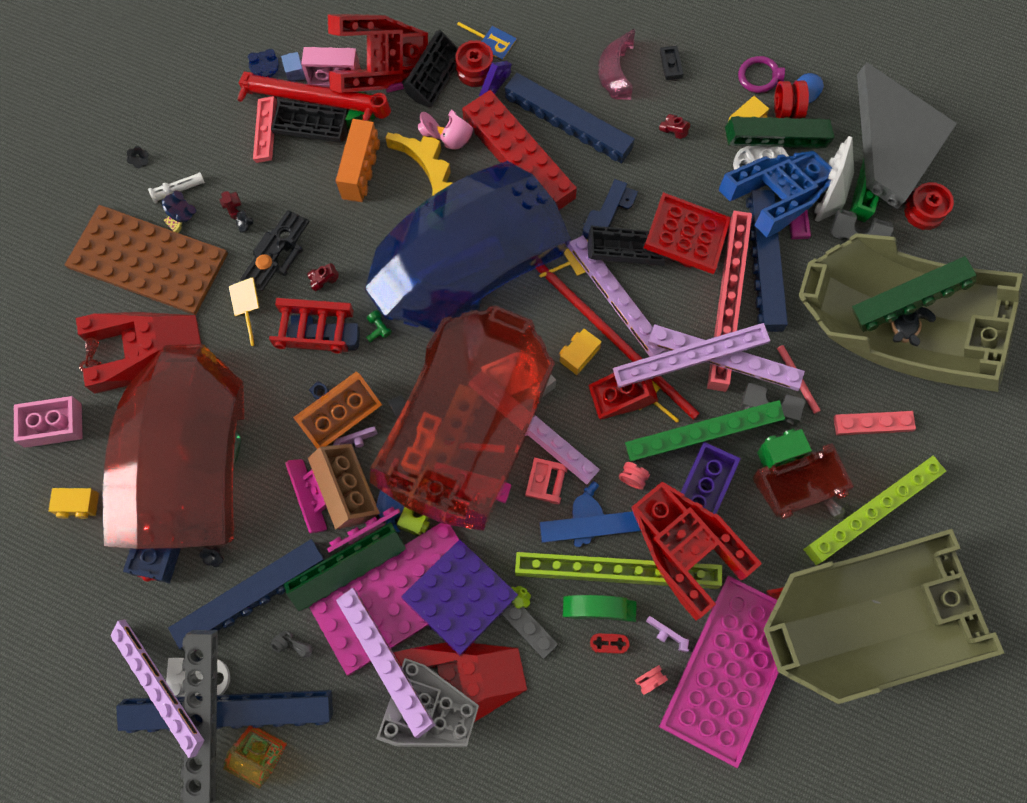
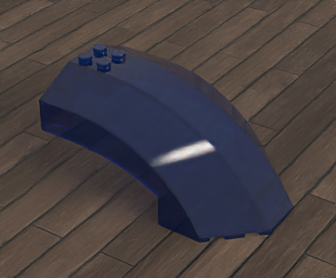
M505 161L454 182L430 197L407 215L377 246L365 291L386 319H398L404 321V324L414 327L429 328V331L437 333L464 321L474 303L503 284L563 256L571 238L555 201L536 177L513 163Z

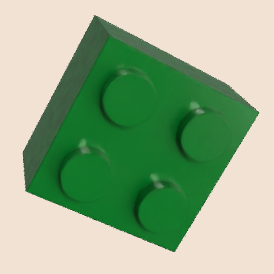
M791 429L784 432L783 436L777 437L773 435L765 439L757 454L766 474L802 462L812 450L802 429L797 431Z

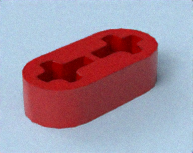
M598 633L590 639V647L596 653L623 654L629 648V640L621 634ZM599 637L602 642H608V645H602L601 649H597V645H594L593 641H597ZM620 638L625 643V646L618 650V646H612L611 642H617Z

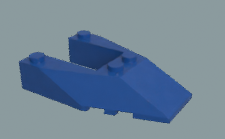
M814 151L794 153L793 156L787 157L784 154L778 155L777 158L765 156L726 173L719 191L729 201H733L752 192V190L768 185L782 200L762 209L754 226L766 237H769L781 231L817 201L830 185L831 180L828 177L832 167Z

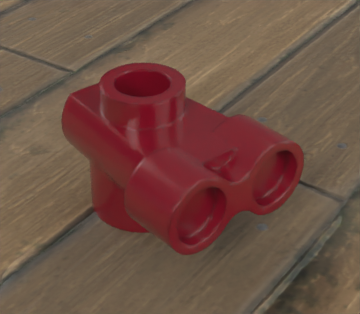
M668 114L666 120L661 122L659 130L666 133L674 132L676 138L682 139L689 134L690 122L683 120L682 117Z
M225 191L221 194L222 198L219 199L223 209L227 208L230 217L236 220L237 212H239L236 208L241 206L240 198L237 192L229 193Z
M329 263L325 266H320L318 269L311 270L307 275L311 281V288L316 292L323 288L325 283L336 282L339 273L335 266Z

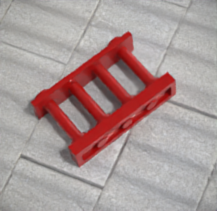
M276 298L275 305L279 312L282 313L278 337H269L270 342L275 348L326 350L337 354L348 352L346 343L342 341L345 319L347 317L353 318L354 310L351 303ZM292 313L300 314L297 338L286 337L289 315ZM318 315L315 339H304L308 316ZM328 316L337 317L334 341L323 340L326 317Z

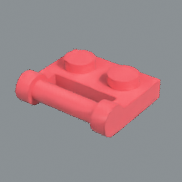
M534 457L525 496L548 501L553 504H560L561 488L568 468L561 463ZM553 469L557 470V475L551 495L546 493Z

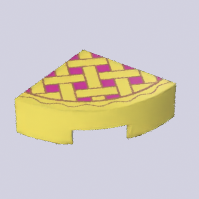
M169 216L164 219V222L172 231L180 232L182 228L181 222H177Z

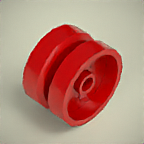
M478 40L465 42L456 52L457 75L465 85L471 87L483 86L490 66L494 63L493 52L490 46Z
M800 80L791 84L790 81H779L774 98L775 117L805 118L809 103L807 82Z
M934 182L924 183L914 191L911 198L907 201L904 208L905 216L908 222L918 229L931 230L937 228L951 212L954 205L953 196L950 190L941 184Z

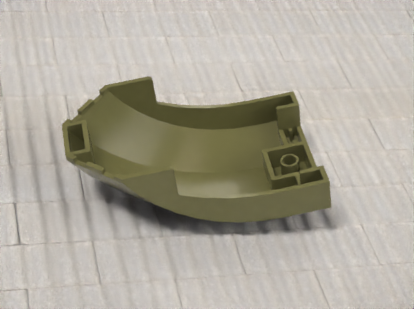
M857 233L849 237L850 240L842 245L838 244L826 251V254L817 260L813 259L808 262L799 298L826 335L833 341L871 362L900 373L939 383L994 392L999 391L1016 322L1022 290V273L973 268L977 277L976 283L967 290L961 289L951 297L938 299L934 304L925 307L935 314L936 320L935 322H929L928 320L920 319L922 328L917 335L920 339V344L916 347L911 345L910 342L903 343L901 341L895 343L893 341L895 333L891 328V324L887 322L879 325L873 331L867 330L863 332L853 314L852 306L946 264L899 252L895 237Z
M953 529L836 563L831 561L790 574L763 629L778 672L837 704L882 692L883 689L1005 653L996 632L989 633L956 554V551L961 548Z

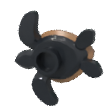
M920 307L912 314L899 316L890 323L895 333L893 341L895 343L901 341L903 343L910 342L911 345L917 347L920 344V339L917 335L922 328L920 319L935 322V314L928 308Z

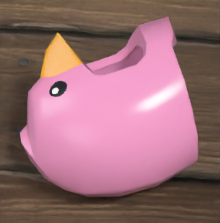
M451 109L448 114L449 122L446 127L437 126L444 146L448 149L457 150L468 143L474 128L458 117L456 112Z

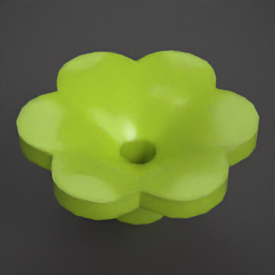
M522 586L511 587L518 594V597L512 602L514 606L518 609L522 607L527 608L530 605V593Z

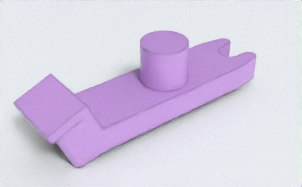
M370 427L334 440L333 445L355 443V447L360 448L364 446L363 439L375 436L378 433L375 427Z
M651 616L647 618L646 622L660 631L656 637L657 639L665 642L667 637H670L679 643V651H689V639L681 637Z

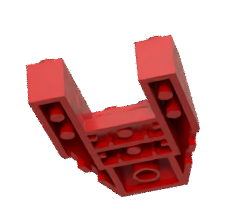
M328 14V34L337 36L367 35V69L329 71L330 90L341 93L383 90L389 88L394 83L402 82L403 79L410 75L428 45V32L385 15Z
M123 312L95 313L76 318L78 335L87 343L122 335L125 359L83 369L85 387L94 394L151 380L154 375L161 371L165 372L173 364L179 361L182 362L202 350L196 315Z
M664 482L658 484L631 507L658 571L683 607L695 620L703 617L716 603L691 576L688 570L711 550H714L740 580L748 577L762 564L719 515L713 514L703 508L701 504L693 502Z
M445 642L393 652L401 667L405 658L423 664L428 668L438 667L441 678L479 705L474 722L527 690L518 648L472 643L459 656Z

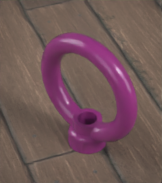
M755 56L743 62L738 72V78L741 85L748 91L764 93L773 89L779 81H784L785 67L779 68L776 62L768 57ZM755 63L766 64L773 71L772 80L763 86L753 85L745 77L747 68Z

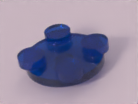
M267 49L259 53L252 52L248 55L249 69L254 75L271 77L278 71L279 61L273 49Z

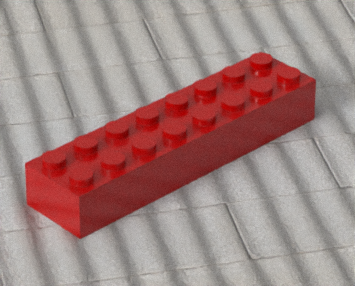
M491 90L462 108L463 120L474 128L473 132L547 218L576 199L577 187Z

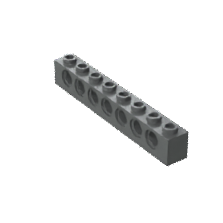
M191 630L184 636L182 643L183 649H185V658L182 662V669L185 671V679L182 683L185 701H183L182 707L203 737L204 743L198 754L192 758H188L184 750L181 749V756L184 757V765L181 769V779H184L181 801L183 803H214L216 801L218 630ZM196 649L202 651L203 658H199L196 655ZM195 672H201L203 679H198ZM195 693H200L203 700L199 701L195 697ZM195 714L201 716L202 722H198L195 719ZM194 758L200 759L202 765H198ZM194 780L200 781L202 786H197Z

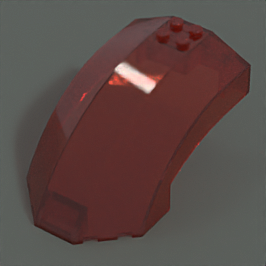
M496 305L490 306L484 311L478 312L474 310L462 313L460 317L451 318L450 316L442 319L427 345L425 364L392 431L371 466V484L404 507L438 522L484 531L526 439L555 364L552 357H549L541 336L535 331V325L531 319Z
M205 344L165 345L128 384L119 401L109 433L104 466L103 529L105 547L133 549L185 548L223 545L234 540L233 458L237 420H244L243 381L217 358Z

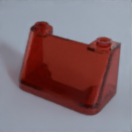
M833 443L823 446L824 451L812 452L807 457L778 467L772 466L769 469L766 466L757 470L753 477L754 483L776 517L786 519L792 516L793 512L834 497L841 499L849 495L848 491L854 486Z

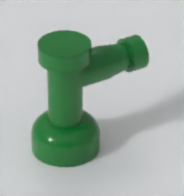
M375 310L367 316V320L372 324L375 323L378 327L370 335L366 336L370 343L380 335L386 338L392 333L391 329L387 328L382 322V314L379 310Z

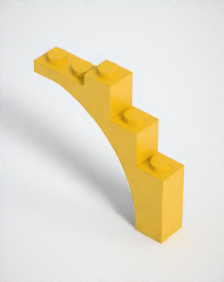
M388 132L386 136L388 148L404 152L412 157L423 168L430 180L433 193L432 204L427 217L429 227L446 231L460 197V190L456 184L452 182L447 183L451 173L450 164L444 160H438L441 153L440 141L433 137L423 136L420 142L415 138H406L400 134Z

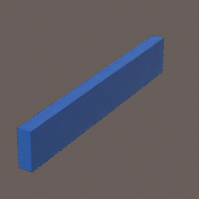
M633 511L539 523L542 543L641 531Z

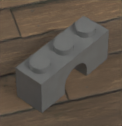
M840 208L837 209L830 228L831 234L839 239H844V237L849 239V237L856 233L891 236L894 229L893 223L877 218L873 219L871 226L867 229H858L855 226L856 213Z
M748 383L739 410L769 403L766 399L768 388ZM789 394L785 395L781 402L785 420L780 421L783 425L792 427L800 422L805 399Z

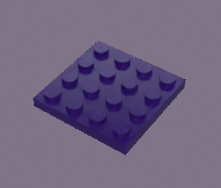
M459 539L401 598L461 656L518 597V594Z

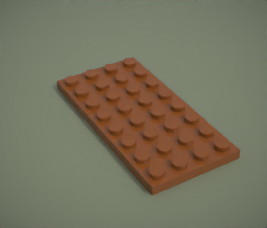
M99 205L66 261L65 266L87 276L196 315L228 252L216 246Z

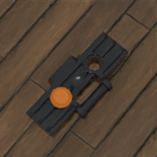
M287 210L275 229H272L271 232H266L253 250L255 258L240 280L244 281L253 277L255 287L263 291L275 272L286 276L288 274L287 270L297 255L303 251V248L296 244L310 221ZM283 232L290 233L286 239L280 238V235ZM289 249H292L282 266L279 267L277 261L279 254L282 250L287 252Z

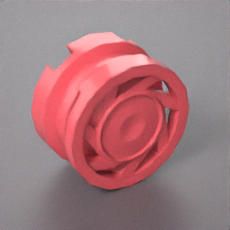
M626 462L623 467L624 471L620 473L619 479L633 488L643 490L645 480H648L650 476L649 472L642 467H637V464Z
M660 665L635 680L636 684L641 686L643 695L668 680L666 675L661 673Z

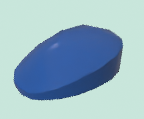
M807 73L802 75L797 81L805 80L807 82L809 91L808 104H810L819 97L824 85L821 77L813 73Z

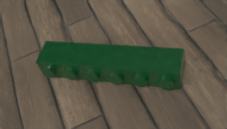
M755 116L731 117L725 126L728 146L826 148L835 138L831 120L821 118L794 119L788 117L759 118Z
M966 256L853 305V314L863 332L867 330L873 331L883 323H891L899 316L912 314L922 306H930L938 299L949 298L961 289L967 290L976 283L977 275Z
M390 522L284 583L286 594L296 609L301 611L304 608L310 607L316 601L329 596L340 587H345L349 582L365 575L371 569L381 566L388 559L398 556L402 551L406 550V547Z

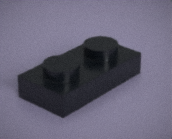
M677 45L661 47L660 56L665 80L683 78V69Z

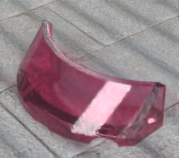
M635 29L612 41L605 48L599 60L598 75L602 87L607 89L613 99L631 100L633 85L622 72L620 56H624L628 48L633 49Z

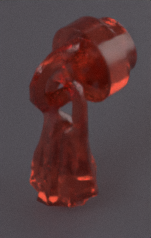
M95 337L87 338L85 341L86 360L79 364V369L82 372L85 369L83 368L84 364L87 368L102 364L98 360L92 359L99 345V341Z

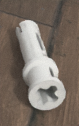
M199 172L170 184L163 183L162 186L154 189L148 188L153 202L156 204L174 191L181 192L205 182Z

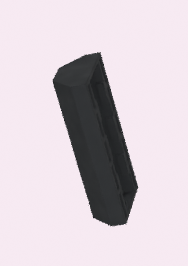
M441 30L435 32L404 83L405 92L415 102L426 107H431L456 67L458 47Z
M279 100L271 130L274 134L341 143L345 140L348 129L345 120L348 110L338 107Z
M592 225L590 227L588 237V258L660 266H664L665 256L644 249L649 231Z

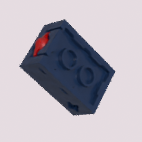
M142 513L123 572L140 577L146 582L155 580L170 584L188 525L178 520Z

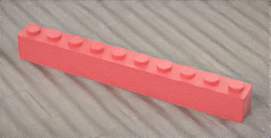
M733 211L730 220L714 338L737 331L752 213ZM710 364L707 389L726 392L730 385L732 370Z

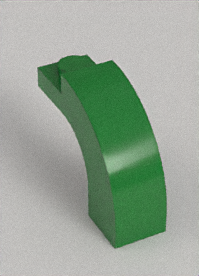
M602 595L564 596L563 617L636 622V601L627 600V598Z

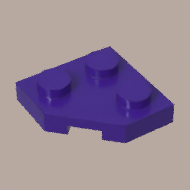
M508 61L492 63L479 96L489 90L495 94L510 76L512 64Z

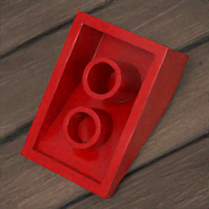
M614 373L588 385L600 420L639 410L659 401L651 379L618 388Z

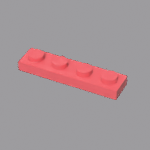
M274 96L258 99L253 160L256 163L271 161L273 157L274 133H272L271 128L277 107V99Z
M913 411L840 414L834 416L836 435L913 432L916 430Z

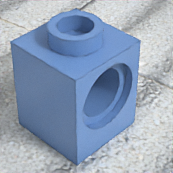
M298 52L281 56L288 81L296 82L306 79Z

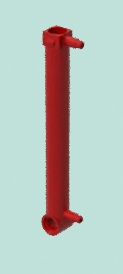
M245 71L238 82L241 90L237 99L240 102L243 101L247 93H259L365 112L362 119L364 121H369L372 114L379 119H383L391 113L387 97L383 93H376L374 95L357 92L341 93L330 90L328 87L263 77Z

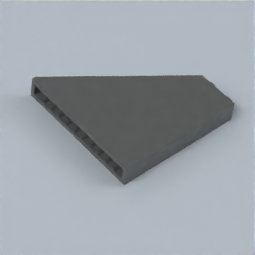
M866 62L857 74L866 187L873 194L898 209L907 200L957 123Z

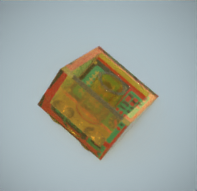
M250 725L227 752L223 769L260 789L273 772L287 743L260 728H253Z

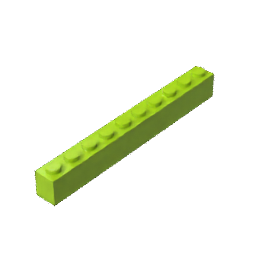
M516 552V576L669 586L658 571L654 561ZM696 563L688 570L702 588L718 589L722 586V565Z

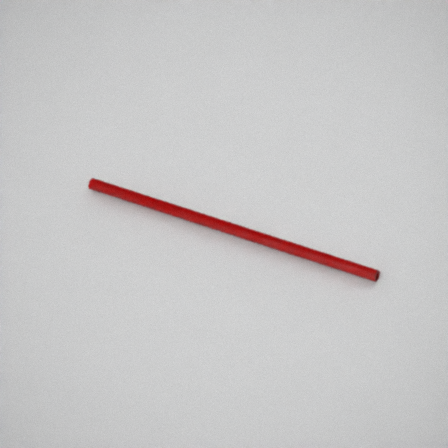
M517 238L510 242V245L540 274L546 272L547 274L544 277L632 362L643 359L553 272H550V269ZM662 376L651 378L693 420L700 415Z

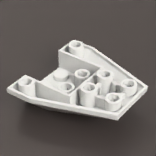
M848 136L844 143H841L835 157H831L828 164L832 169L828 179L831 182L821 203L817 202L814 210V213L817 214L815 221L819 222L836 214L837 209H842L846 203L854 175L853 141L850 136Z

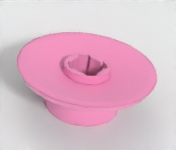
M421 112V122L418 124L420 133L426 137L440 139L437 129L439 125L430 114Z

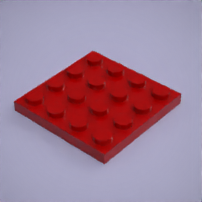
M663 192L644 249L714 275L731 217Z

